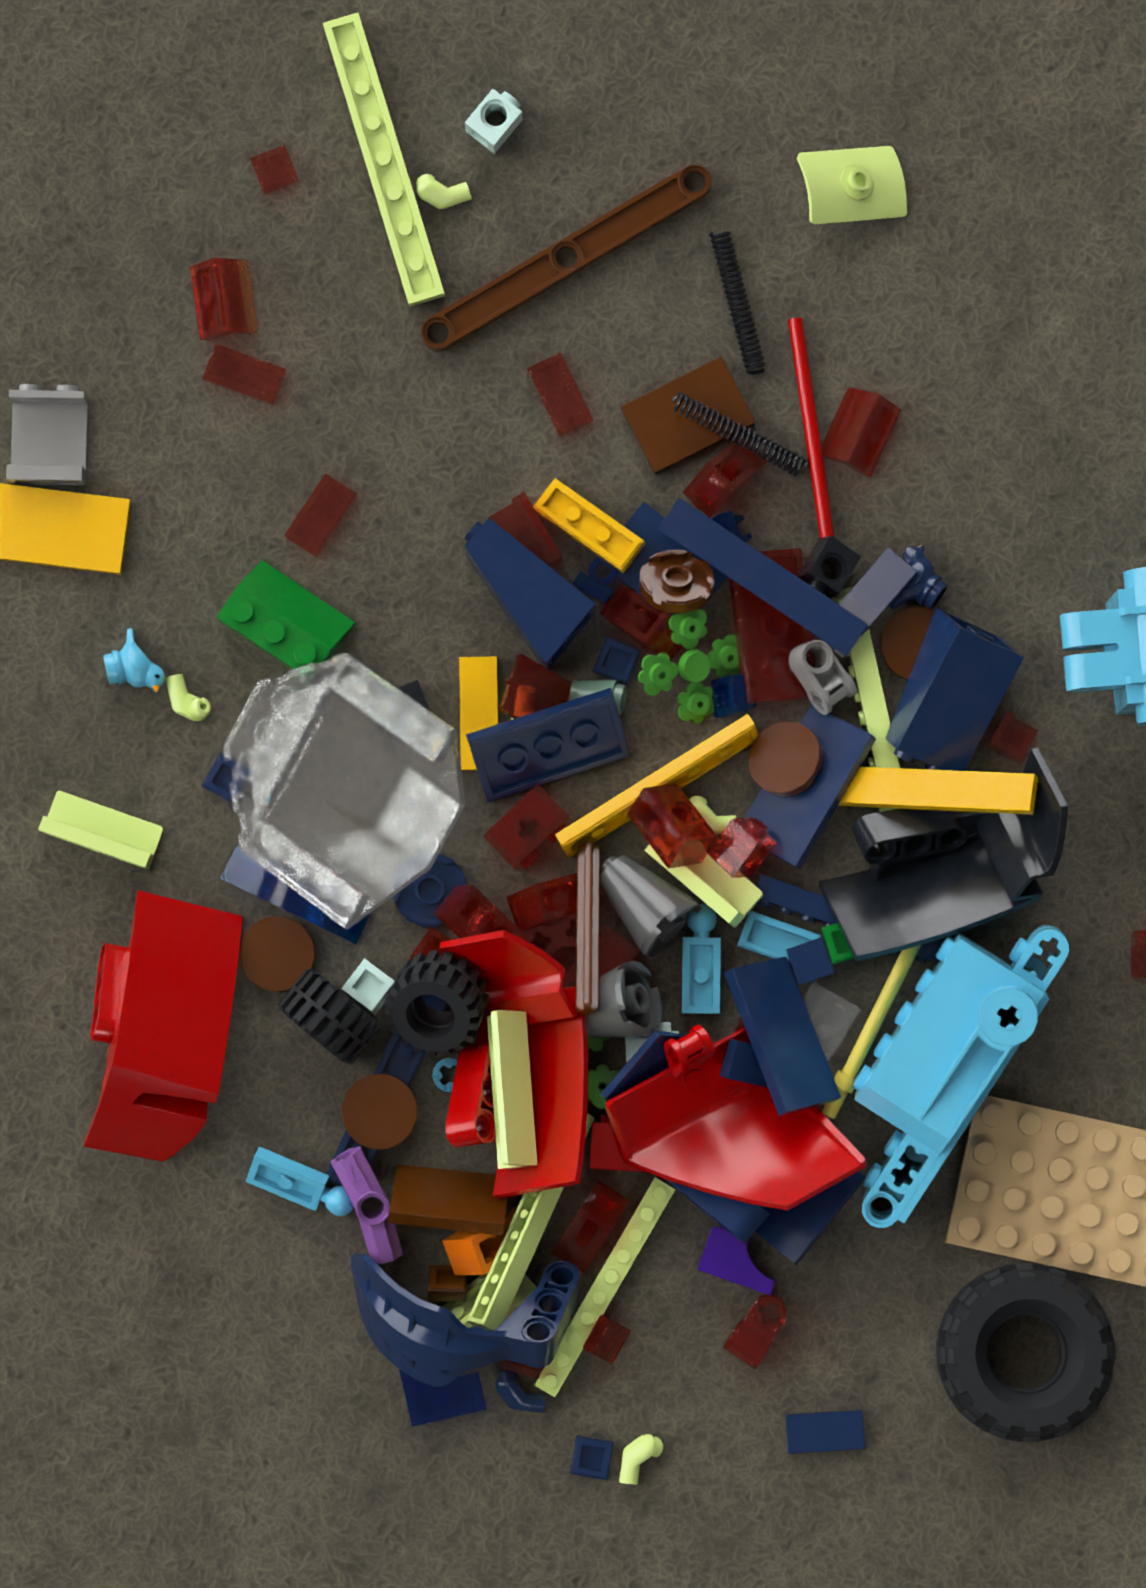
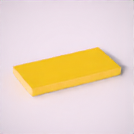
M0 483V560L121 575L131 500Z

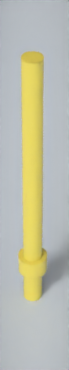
M921 945L901 951L843 1070H838L834 1077L841 1098L832 1103L825 1104L822 1110L824 1115L835 1119L847 1094H852L854 1090L852 1088L853 1082Z

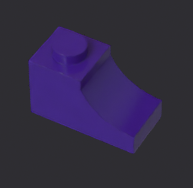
M711 1226L697 1270L770 1295L775 1281L763 1275L753 1265L747 1252L748 1241L743 1244L722 1226L720 1228Z

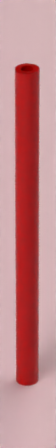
M797 317L789 319L788 326L819 537L822 540L830 535L835 537L803 318Z

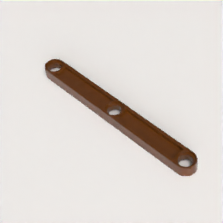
M691 164L682 168L431 316L424 322L421 328V337L424 345L435 352L449 349L700 201L709 193L711 188L709 171L699 164ZM691 173L700 174L705 180L704 188L698 192L687 190L684 185L685 177ZM565 248L573 250L577 255L576 263L569 268L561 267L556 262L557 253ZM442 324L448 329L449 336L446 341L435 344L428 339L427 332L432 325Z

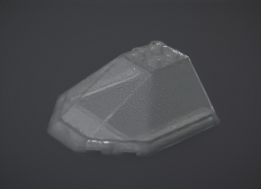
M341 653L332 656L330 660L318 664L311 663L290 670L287 674L257 681L224 743L223 749L225 761H236V770L231 768L233 782L229 783L233 812L238 813L241 834H238L237 837L240 849L343 928L349 929L431 869L465 807L466 800L456 729L349 653Z

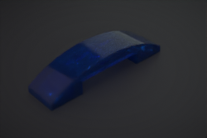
M236 845L220 877L221 880L355 945L372 913V910Z

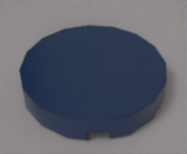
M422 852L409 858L398 868L393 880V899L398 911L409 922L421 927H439L451 922L462 911L467 899V881L462 869L450 857L438 852Z

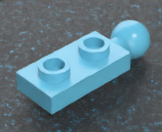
M699 904L702 909L698 913L691 911L687 915V924L694 932V937L682 938V1014H720L721 938H709V932L714 929L717 923V915L708 905Z
M259 1146L245 1182L316 1211L320 1201L324 1202L328 1211L336 1216H345L354 1208L343 1186L326 1187L329 1175Z

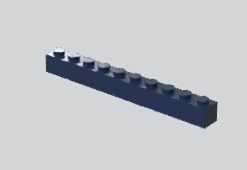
M763 874L760 875L756 887L763 892V896L757 904L768 908L770 904L779 907V912L791 916L793 912L801 914L802 920L813 924L815 920L824 923L823 927L837 923L824 896ZM945 939L921 945L914 960L926 963L928 959L936 962V967L940 961L936 958V954Z

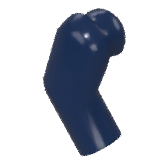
M504 1369L498 1374V1380L495 1382L496 1391L509 1408L544 1413L546 1394L525 1392L518 1383V1374L514 1370Z

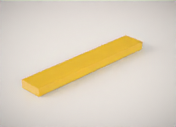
M746 714L556 833L555 836L567 857L571 858L577 854L579 844L586 843V841L597 842L753 744L759 734L750 716Z
M860 767L838 806L1033 815L1038 777L1035 774Z

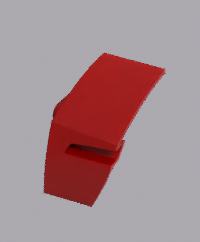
M140 890L137 891L131 940L128 946L124 947L104 942L99 956L90 1040L107 1043L108 1053L100 1100L85 1137L84 1147L164 1162L192 1141L207 1121L208 1102L216 1103L220 1089L234 998L243 916Z
M505 930L440 942L439 949L442 952L454 953L453 958L457 960L463 957L468 960L467 966L470 969L473 967L478 969L480 972L478 979L485 980L487 985L485 993L489 994L487 1010L480 1023L476 1042L468 1043L458 1055L445 1126L449 1143L457 1148L490 1142L496 1144L487 1016H491V1012L496 1010L526 1012L538 1165L515 1169H498L497 1162L493 1196L499 1199L580 1184L588 1106L587 1016L578 1012L575 1008L576 986L562 988L565 968L542 949Z

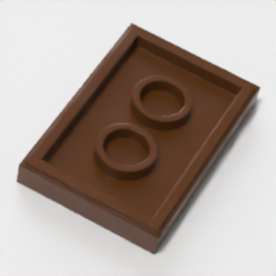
M722 357L621 406V410L654 474L725 440L732 427L731 425L726 435L721 438V433L726 423L718 435L715 432L721 420L713 432L710 431L716 417L713 419L710 427L705 429L710 415L701 427L700 422L705 412L696 424L695 419L700 409L692 421L689 419L695 406L687 418L684 417V414L689 404L683 414L679 415L684 401L678 411L674 412L679 398L676 402L672 400L678 392L683 391V395L688 394L689 398H694V401L699 400V404L704 403V407L708 405L710 409L714 408L715 412L719 411L720 415L725 414V418L730 417L736 423L740 422L741 426H746V429L755 425V421Z
M397 1164L388 1223L503 1235L508 1197L497 1199L493 1196L496 1178L494 1174Z

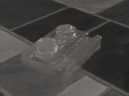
M813 981L803 997V1001L829 1065L862 1010Z

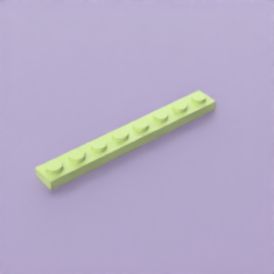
M359 13L324 22L325 34L409 307L444 297L443 286Z

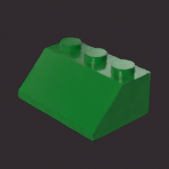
M263 560L236 587L217 615V619L221 624L312 685H314L355 624L354 621Z

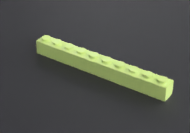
M853 587L842 589L840 594L833 597L832 600L839 604ZM868 630L851 649L849 654L845 656L850 658L851 665L847 666L848 674L855 680L857 688L854 700L855 703L860 702L861 711L858 712L860 726L865 725L866 732L876 738L870 749L872 757L868 758L869 767L900 768L898 756L893 753L895 748L885 739L891 724L870 630ZM879 808V812L893 810L896 808Z
M588 1113L586 1122V1136L590 1130L592 1122L594 1121V1117H592ZM564 1187L523 1194L467 1319L468 1322L474 1326L482 1327L484 1330H495L505 1320Z
M654 1177L567 1327L553 1361L544 1367L534 1385L556 1397L676 1189Z

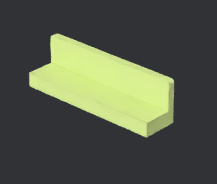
M492 1011L491 1016H487L498 1169L536 1166L538 1164L526 1012Z

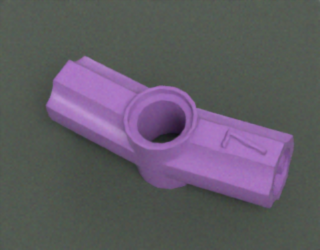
M360 1146L340 1153L331 1160V1164L355 1208L369 1257L377 1264L394 1261L396 1258L403 1256V1250L395 1224L388 1223L390 1209L388 1196L381 1187ZM369 1197H376L382 1201L381 1207L374 1212L365 1211L361 1206L364 1200Z

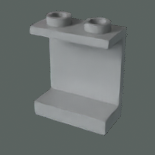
M35 384L19 385V390H9V398L13 403L11 464H7L6 480L11 485L86 486L88 396L85 391H79V387L75 385H58L56 391L42 390V386Z

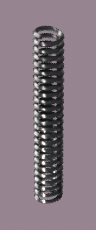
M711 231L709 234L712 238L710 242L713 243L712 248L715 249L713 253L716 254L715 259L718 260L716 264L721 272L719 276L723 277L721 279V282L724 283L722 287L725 288L724 293L727 294L726 299L729 300L727 302L730 305L728 310L732 311L730 316L733 317V327L736 328L735 333L738 334L736 338L739 339L738 344L741 345L739 350L742 351L741 356L744 357L742 361L745 362L744 367L747 368L745 372L747 374L763 373L764 369L750 370L765 366V362L749 365L762 361L764 359L763 356L748 359L761 355L763 352L756 351L745 354L749 351L758 350L761 346L755 345L744 348L757 344L760 340L755 339L743 342L757 338L758 334L755 333L741 337L744 334H750L757 330L756 328H750L740 331L755 325L754 322L739 325L752 321L753 317L750 316L736 320L740 317L751 315V311L735 314L750 309L751 306L749 305L734 308L747 304L749 300L745 299L731 303L747 297V294L730 297L746 291L745 288H740L745 283H736L742 281V277H736L742 272L736 271L725 274L740 268V266L735 265L738 263V260H731L737 256L736 254H731L736 249H727L734 245L733 243H727L732 240L731 237H726L731 232L726 231L713 235ZM735 265V266H732V267H729V268H726V269H722V268H724V267H726V266Z
M683 391L678 392L673 398V402H676L679 398L674 412L678 411L684 401L679 415L683 414L689 404L684 414L685 418L689 416L692 408L695 406L689 418L690 421L694 419L700 409L695 419V424L699 422L705 412L700 422V427L705 424L710 415L705 429H708L716 417L710 429L713 432L721 420L715 432L716 435L721 432L722 427L726 423L721 433V438L726 435L729 427L732 425L726 436V440H730L734 430L737 428L731 443H735L742 431L736 443L737 446H740L747 434L741 446L742 449L747 446L752 437L747 447V452L751 451L757 439L758 441L752 454H756L760 444L763 442L757 456L761 457L765 447L768 445L762 457L763 460H766L773 448L767 460L768 463L772 462L776 452L779 450L773 461V466L777 465L783 453L784 455L778 464V468H782L786 458L789 456L783 471H787L791 461L794 459L788 471L789 474H792L796 464L799 462L793 474L794 477L799 474L804 464V468H808V459L803 460V456L798 457V454H793L792 450L788 451L782 445L777 446V442L772 443V439L767 440L766 436L762 437L756 431L751 432V428L746 429V426H741L740 422L736 423L730 417L725 418V414L720 415V412H715L714 408L710 409L708 405L704 407V403L699 404V400L694 401V398H689L688 394L683 395Z

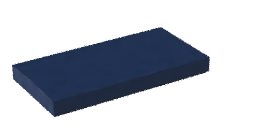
M611 688L466 734L487 802L631 756Z
M812 704L800 724H803L817 736L823 748L824 763L821 771L818 770L814 783L798 795L787 797L773 795L761 788L737 829V833H735L741 839L798 869H801L876 741L872 734L830 713L827 715L821 714Z
M787 957L732 968L725 972L724 975L778 1115L790 1114L832 1103L840 1099V1093Z

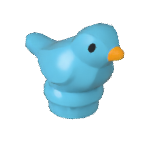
M133 628L127 629L126 643L121 651L112 650V653L103 655L109 685L115 683L122 685L128 682L133 687L141 688L147 686L153 689L154 692H158L159 687L165 681L163 669L159 665L152 663L136 645Z

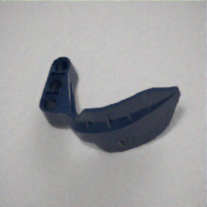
M354 1252L351 1256V1271L358 1307L365 1328L379 1351L397 1368L415 1380L433 1387H443L465 1371L481 1368L504 1359L536 1368L549 1365L557 1353L578 1302V1268L568 1261H556L546 1268L537 1288L495 1330H484L479 1326L468 1328L448 1309L421 1300L399 1286L366 1254L361 1255Z

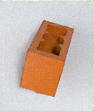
M518 1207L506 1212L503 1235L457 1231L442 1240L455 1276L485 1275L489 1272Z

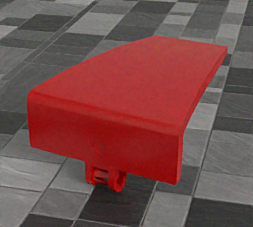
M698 1024L690 1028L689 1034L675 1040L672 1038L664 1042L663 1046L669 1068L605 1103L617 1148L626 1164L669 1181L740 1202L788 1211L867 1166L865 1157L817 1106L779 1116L767 1087L720 1076L730 1038L751 1043L745 1027L713 1044L709 1034Z

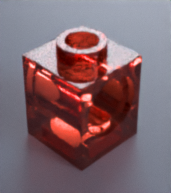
M754 817L732 818L707 854L732 878L751 877L773 848L776 841L767 833L768 828L760 820Z

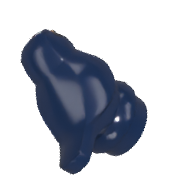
M924 545L908 547L902 555V559L918 573L890 604L889 607L892 610H895L904 602L917 600L920 606L925 605L929 609H933L948 587V584L942 581L940 575L934 574V566L924 556Z

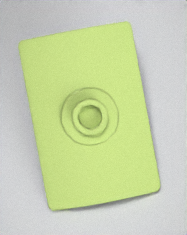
M880 146L802 152L798 154L797 161L802 170L807 188L809 220L811 223L816 225L897 218L907 215V195L904 176L893 147Z

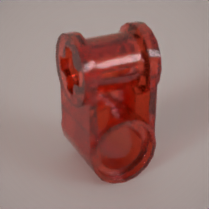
M774 1294L759 1296L743 1320L741 1319L734 1328L723 1349L753 1369H756L785 1322L786 1307L784 1302ZM771 1303L776 1304L775 1310L779 1317L776 1320L769 1318L766 1322L763 1321L762 1311L759 1309L761 1305L769 1307Z

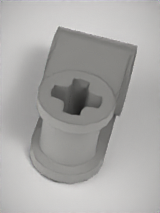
M813 640L794 647L790 652L789 666L805 689L810 702L821 714L827 715L832 711V706L844 697L851 698L857 693L853 679L844 670L831 647L826 642ZM808 650L812 651L816 657L814 668L806 660Z

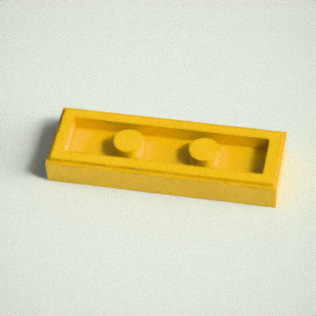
M556 478L532 507L540 516L621 573L626 571L645 546L643 539Z
M497 656L459 657L461 771H477L466 734L498 724Z

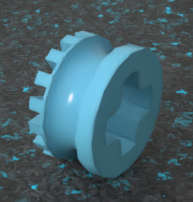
M453 1058L442 1059L433 1069V1081L444 1092H452L453 1083L449 1082L443 1085L440 1082L443 1077L440 1069L443 1066L449 1069L453 1065L457 1066V1060Z

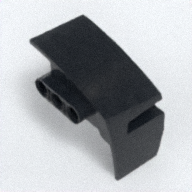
M1038 747L1031 748L1022 772L1035 774L1038 777L1033 815L893 809L867 814L857 819L852 826V833L867 863H870L869 869L819 882V887L856 961L902 951L946 938L1005 916L1041 898L1043 891L1037 878L1053 876L1057 870L1064 846L1068 804Z

